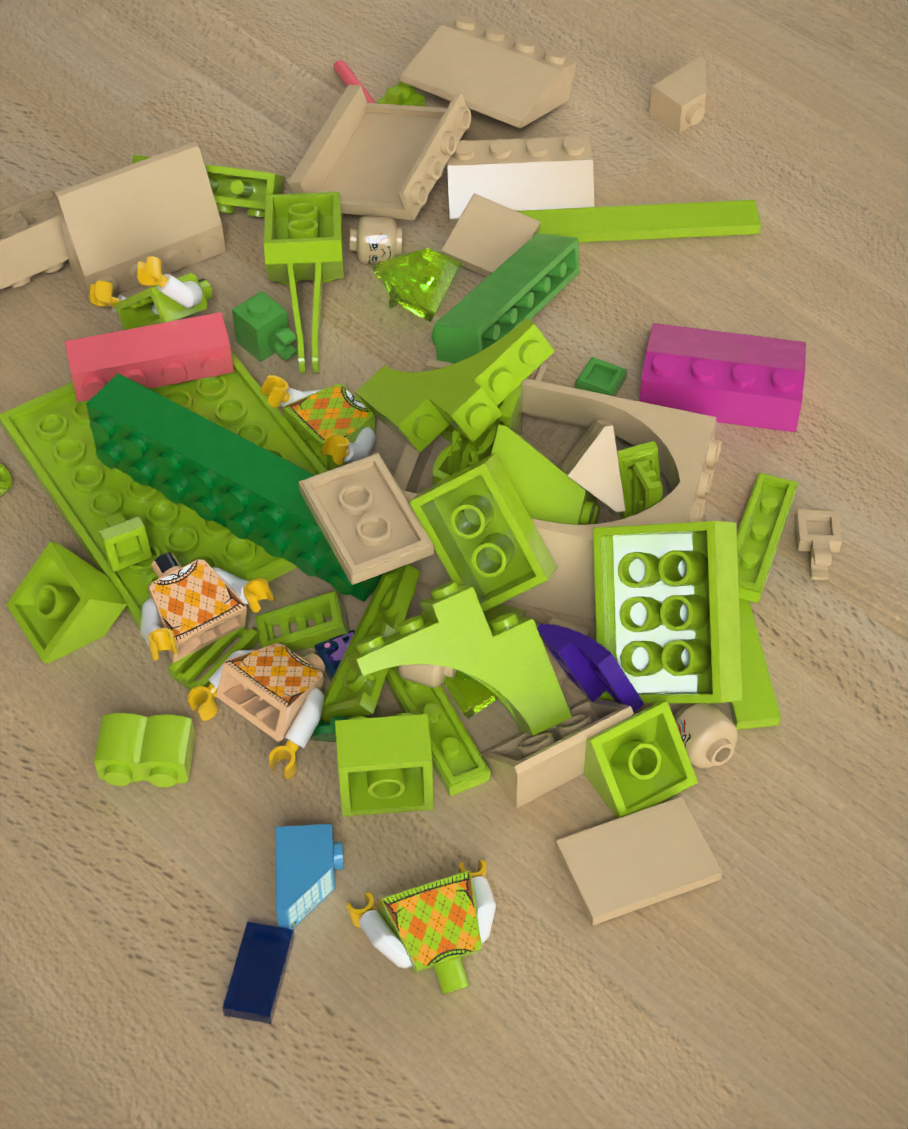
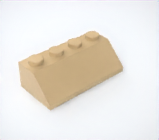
M590 136L459 141L455 152L446 163V186L450 224L458 222L474 193L515 211L595 207L593 156Z

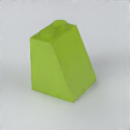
M498 425L491 455L496 453L530 517L559 524H597L601 509L600 505L595 504L597 497L568 477L562 468L521 435L507 426Z

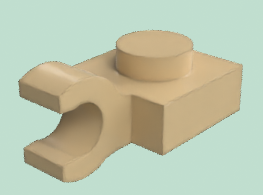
M797 509L795 523L798 551L811 552V580H828V566L832 564L831 552L840 553L842 545L839 511Z

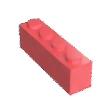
M222 312L65 341L77 402L90 400L117 373L148 389L234 373L231 347Z

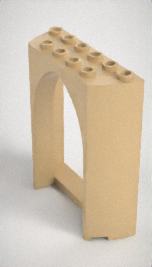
M428 358L426 371L446 367L454 363ZM526 378L520 384L523 386L522 415L589 428L595 419L603 418L613 425L615 436L633 446L655 441L658 446L660 470L665 475L672 489L669 495L651 508L636 515L612 522L573 525L532 519L556 563L557 569L548 581L507 601L596 621L593 528L702 522L707 500L701 499V497L705 498L706 493H710L715 469H710L709 466L714 467V464L718 463L723 443L722 439L716 438L717 419L713 416ZM436 438L420 453L406 443L393 478L408 503L417 495L415 492ZM435 549L434 555L410 563V565L420 571L418 581L434 585H441L452 581Z

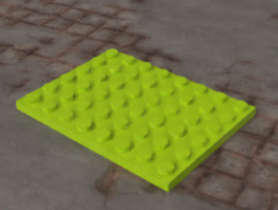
M232 350L234 373L150 388V390L314 475L327 472L323 464L284 418L279 409L269 405L267 402L268 395H263L260 392V385ZM73 382L0 414V426L97 569L109 577L127 603L125 610L139 631L142 605L149 599L148 586L159 579L151 564L162 554L173 553L182 567L202 559L211 568L218 567L246 581L263 578L270 582L298 568L281 557L271 556L263 547L250 540L236 537L229 529L213 520H204L196 511L187 506L171 502L163 493L150 486L138 484L131 476L116 468H108L102 464L96 455L94 438L90 428L86 406L89 400L77 402ZM119 512L122 513L126 520L139 516L145 526L152 558L112 572L107 563L99 534L100 530L108 528L105 518Z

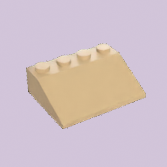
M457 16L437 29L401 73L400 81L449 101H452L457 91L462 92L467 108L521 129L569 101L577 61L566 58V54L562 51L554 49L545 50L535 46V42L530 39H516L505 35L503 29L484 27L476 24V20L471 17Z
M196 141L55 192L72 277L90 304V286L95 284L96 281L112 283V296L141 285L137 278V262L141 261L146 264L147 257L159 258L161 260V274L165 275L226 252L221 218L201 151Z
M52 187L0 209V290L8 286L10 288L23 286L31 281L30 276L42 271L43 273L57 271L64 267V261L69 260L55 192L62 189Z

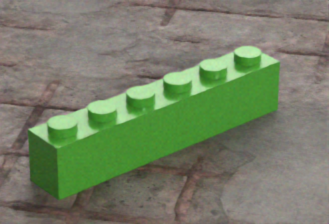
M536 233L434 324L432 342L436 346L437 360L449 363L460 362L494 344L526 318L531 320L580 273L578 238Z

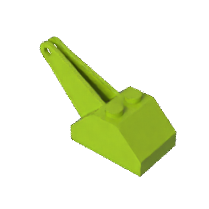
M340 192L266 195L264 223L265 265L269 282L290 284L298 341L300 374H306L296 283L301 280H315L311 345L313 373H319V336L323 283L344 279Z

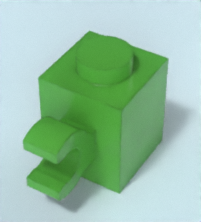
M261 291L232 309L236 342L259 362H262L274 353L285 361L298 353L297 349L290 344L296 339V335L288 328L287 310L266 293Z

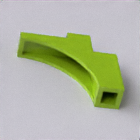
M526 318L512 331L486 349L446 367L422 372H404L388 368L384 365L356 391V394L382 423L419 453L449 425L473 443L503 414L497 406L555 351L535 323Z
M450 581L433 588L430 591L432 597L420 602L427 619L423 620L422 616L407 619L396 626L398 632L382 638L381 634L367 637L355 644L356 651L346 655L352 672L361 676L390 667L411 664L438 665L458 670L470 676L494 694L508 710L516 722L518 730L531 736L572 718L534 619L517 616L515 612L492 620L490 622L492 628H489L474 588L467 585H457L456 581Z

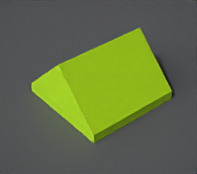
M662 700L586 739L584 775L617 819L653 807L698 783L668 701Z

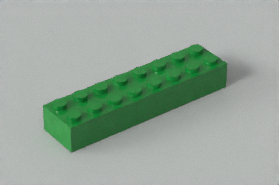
M119 373L86 403L96 455L106 467L116 468L131 476L138 484L142 486L148 485L163 493L171 502L181 503L196 511L204 520H213L229 529L236 537L248 539L263 547L271 556L287 560L296 565L306 575L316 576L326 581L341 594L351 595L365 602L377 588L383 574L351 585L299 492V481L316 475Z

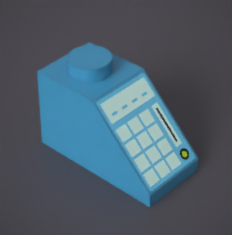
M332 824L276 827V913L280 934L290 933L336 889L335 870H344L343 841L334 842Z

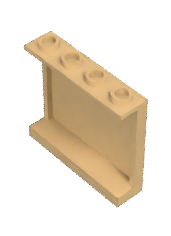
M348 85L289 179L288 184L292 193L340 192L341 213L414 220L422 205L426 203L434 184L441 177L442 170L450 156L455 152L462 135L470 126L471 112L466 106L462 92H456L448 108L367 103L361 85Z

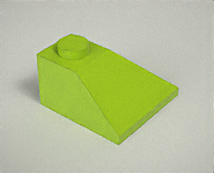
M50 541L10 597L6 606L42 662L51 663L104 637L125 609L127 603L107 575L57 542Z

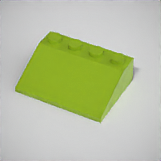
M702 521L593 528L596 641L612 653L643 703L656 704L662 700H666L668 703H726L741 701L742 673L736 522ZM604 692L599 697L616 702L607 692Z

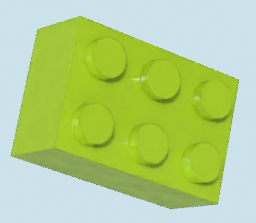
M496 453L422 490L409 502L433 543V547L451 580L456 581L457 585L472 586L483 612L548 581L557 569L556 563Z

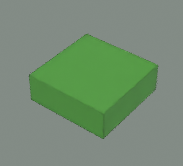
M591 357L577 378L575 388L616 396L627 378V369Z

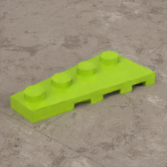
M407 564L383 573L324 695L325 701L320 719L323 722H331V718L335 716L356 717L374 714L388 668L361 676L352 672L346 655L356 651L355 644L367 637L381 634L382 638L398 632L396 626L405 620L410 602L415 595V587L420 575V571L412 565Z

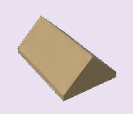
M603 418L595 419L560 467L568 477L616 512L625 511L614 428L612 424Z
M597 698L593 703L586 699L569 708L572 718L534 736L521 732L482 752L481 756L491 771V775L517 809L584 774L586 739L634 715L631 706Z

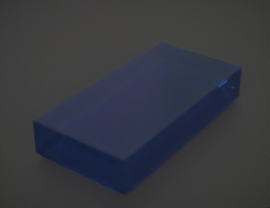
M247 921L222 1007L224 1016L272 1024L295 939L293 929Z

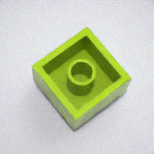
M400 713L395 716L376 718L356 716L348 720L335 721L342 817L434 810L433 765L428 714Z

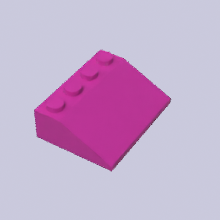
M653 323L646 350L639 401L716 417L719 423L796 432L803 398L806 342Z

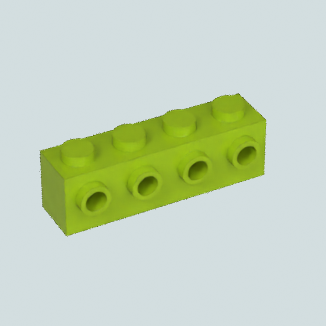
M133 155L132 164L150 157ZM204 164L218 212L234 214V207L248 209L247 216L265 218L266 195L283 194L285 176L275 173Z

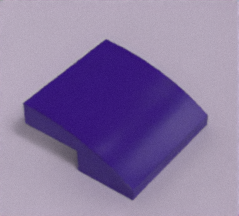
M540 624L537 627L542 641L568 679L592 703L604 692H607L617 703L631 706L633 713L644 705L612 653L601 644L578 631L551 624Z

